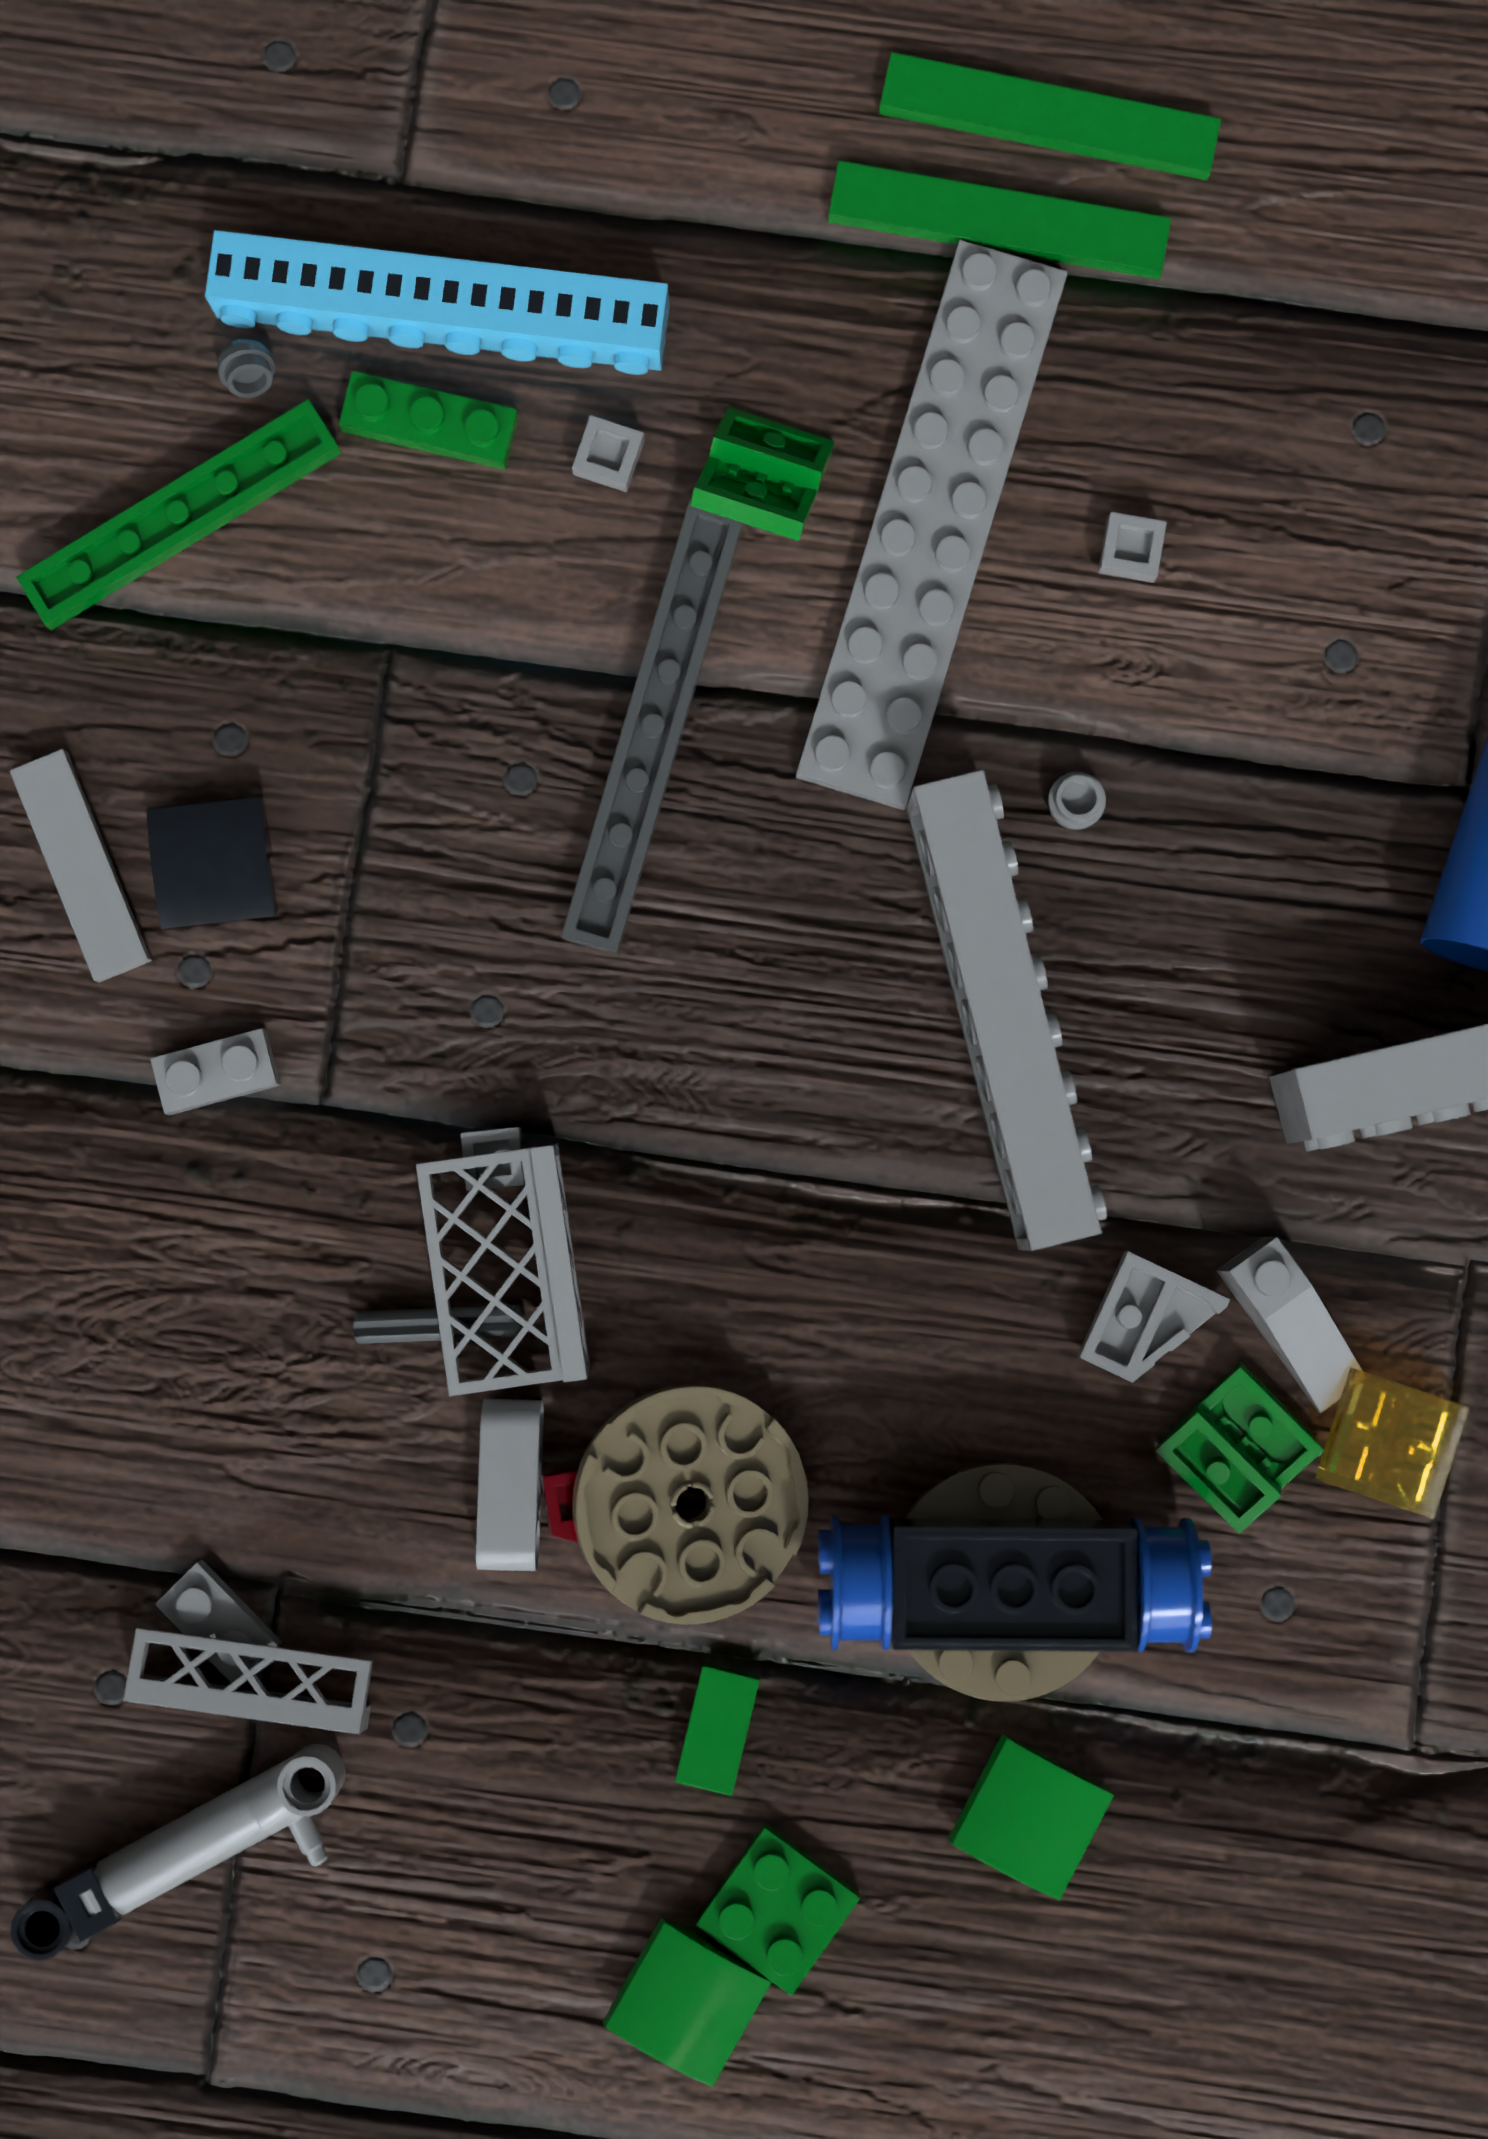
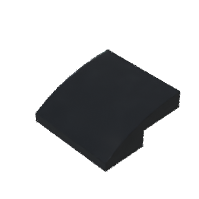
M263 794L155 806L147 809L151 868L161 929L271 917L277 914L278 905L269 858L272 845Z

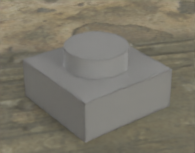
M590 415L572 466L573 475L627 492L645 441L644 432Z
M1110 512L1106 522L1098 573L1154 583L1158 577L1167 521Z
M521 1127L461 1133L463 1157L523 1149ZM522 1161L499 1164L484 1184L489 1188L525 1185ZM488 1166L465 1170L479 1179ZM465 1180L466 1191H470L473 1185Z

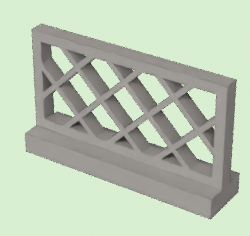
M558 1143L416 1164L449 1396L560 1380L570 1382L587 1379L591 1370ZM522 1161L525 1187L512 1204L484 1184L499 1164ZM488 1166L479 1179L465 1170ZM455 1171L473 1185L454 1212L435 1198L432 1174ZM479 1190L507 1210L487 1237L460 1217ZM526 1196L530 1217L517 1209ZM437 1210L448 1218V1221L441 1230H439ZM512 1215L532 1229L534 1244L521 1261H518L493 1242ZM454 1223L482 1243L463 1270L444 1257L441 1241ZM487 1248L515 1268L496 1295L468 1275ZM534 1254L536 1256L538 1275L526 1267V1264ZM445 1268L457 1276L449 1288L447 1286ZM520 1273L538 1285L541 1291L542 1302L529 1319L518 1313L501 1299ZM462 1281L490 1301L471 1328L451 1314L449 1299ZM495 1306L523 1326L505 1352L476 1333ZM542 1312H544L546 1332L534 1324ZM453 1326L465 1334L457 1347ZM528 1330L548 1345L551 1368L528 1371L509 1357ZM470 1339H472L496 1357L498 1361L486 1377L461 1381L458 1355ZM503 1364L516 1372L495 1376Z

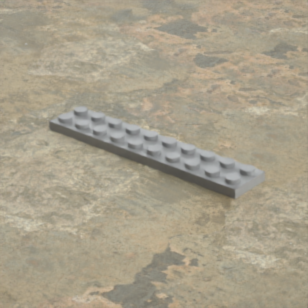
M962 240L959 241L798 766L796 778L905 810L1061 297L1067 271Z

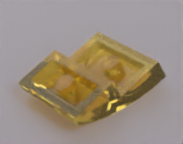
M1350 1367L1315 1479L1434 1519L1469 1407Z

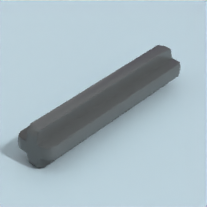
M510 1305L518 1313L526 1317L523 1306ZM487 1306L451 1308V1314L471 1328ZM495 1306L476 1333L485 1339L515 1338L523 1326ZM437 1308L361 1311L354 1316L353 1333L355 1341L359 1344L441 1341ZM453 1326L455 1340H462L465 1334Z

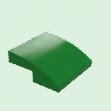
M728 407L713 437L710 455L694 487L690 506L799 541L823 480L835 441Z
M1240 1361L1177 1423L1158 1444L1155 1451L1240 1534L1282 1496V1488L1324 1451V1444Z
M1002 1734L947 1840L955 1847L992 1868L1060 1901L1114 1794L1103 1785L1058 1765L1048 1755Z
M661 1917L602 2023L606 2029L654 2059L713 2087L772 1982L747 1963L717 1950L709 1938Z

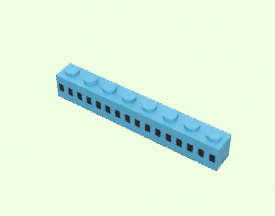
M214 230L205 298L216 317L225 324L237 328H253L255 323L277 325L280 330L295 335L310 334L311 329L329 331L341 339L354 342L365 341L367 336L389 338L393 344L405 348H420L423 346V343L445 345L448 350L464 355H474L479 353V349L502 352L503 356L516 361H532L536 356L558 358L560 363L574 368H587L592 363L614 365L615 369L620 372L633 375L645 374L648 372V369L662 371L670 308L667 283Z

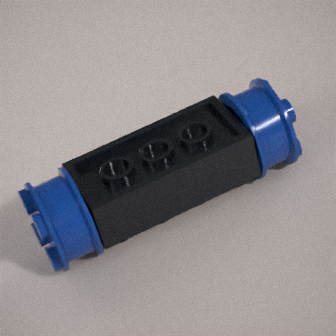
M831 1515L830 1530H818V1566H820V1574H829V1589H818V1626L820 1635H830L831 1649H838L840 1640L879 1641L882 1650H889L891 1642L893 1650L1143 1652L1146 1643H1181L1185 1652H1195L1199 1639H1209L1211 1636V1608L1208 1601H1203L1202 1577H1209L1211 1573V1548L1208 1540H1199L1191 1518H1181L1177 1527L1143 1526L1139 1517H1132L1127 1522L1126 1520L889 1518L888 1515H882L879 1524H840L838 1515Z

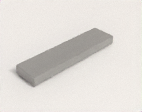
M61 749L10 770L93 980L100 983L151 962L152 959L68 752Z

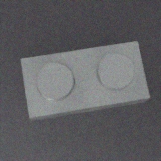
M262 1028L150 1058L162 1107L166 1115H173L281 1085L267 1030Z
M203 1560L198 1561L155 1603L183 1634L276 1647L283 1643ZM216 1652L208 1658L231 1683L244 1675L228 1653ZM243 1656L251 1668L264 1659Z

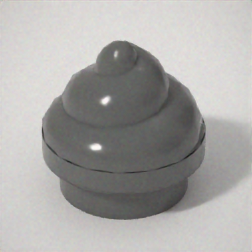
M239 338L230 342L222 350L217 359V371L221 382L234 395L242 398H252L265 393L270 388L275 374V363L272 354L262 343Z

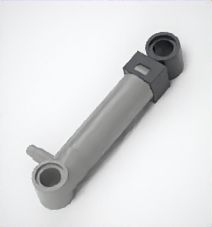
M311 1744L305 1746L294 1756L109 1856L104 1854L74 1870L59 1884L43 1887L16 1912L10 1931L13 1945L20 1954L31 1960L43 1961L53 1958L76 1935L80 1943L118 1923L130 1911L286 1827H289L301 1852L307 1856L311 1866L316 1867L327 1860L328 1854L323 1847V1839L311 1816L325 1810L342 1788L346 1774L343 1759L336 1750L327 1745ZM311 1767L318 1770L324 1777L325 1790L311 1792L305 1789L298 1777L299 1769ZM40 1910L48 1911L55 1915L60 1926L58 1933L49 1932L41 1926L38 1919V1912Z

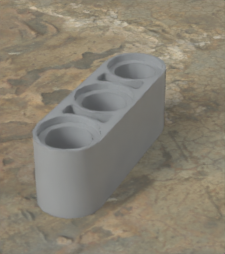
M483 1400L480 1424L476 1566L478 1570L537 1571L541 1522L542 1482L540 1474L542 1473L543 1400Z

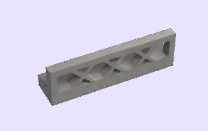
M136 1628L123 1701L360 1734L368 1728L371 1705H366L373 1660ZM149 1643L171 1645L185 1666L171 1677L145 1674ZM185 1648L206 1651L193 1660ZM216 1652L228 1653L244 1675L230 1685L209 1683L198 1666ZM243 1656L264 1659L251 1668ZM274 1660L285 1661L291 1665L303 1683L288 1694L267 1691L256 1674ZM302 1664L321 1666L322 1668L310 1677ZM333 1668L357 1672L352 1702L326 1699L315 1682ZM190 1673L194 1680H187L181 1678ZM249 1681L254 1689L240 1686ZM307 1689L312 1697L299 1694Z

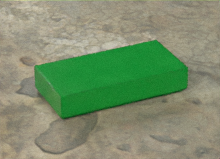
M703 1663L675 1777L676 1783L729 1796L733 1795L760 1676Z

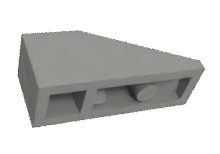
M1261 1237L1216 1270L1319 1413L1367 1380L1314 1287L1278 1237Z

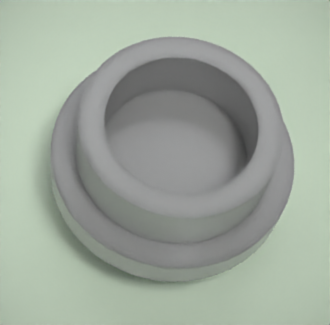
M1071 772L1061 776L1053 784L1048 794V808L1051 816L1058 824L1072 830L1085 829L1093 825L1103 814L1106 805V796L1102 785L1096 778L1084 772Z

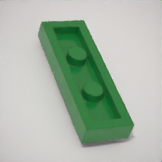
M352 371L338 425L344 433L506 470L519 415L517 409Z

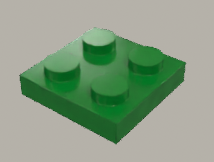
M764 1822L697 1916L696 1926L792 1996L861 1899L860 1892Z

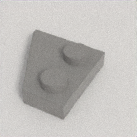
M1124 1251L1077 1357L1133 1383L1152 1368L1155 1362L1168 1351H1173L1190 1337L1189 1334L1213 1315L1219 1314L1227 1308L1230 1299L1131 1252Z

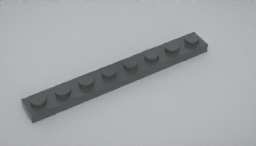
M690 500L561 935L563 940L616 955L619 953L744 523L690 506Z

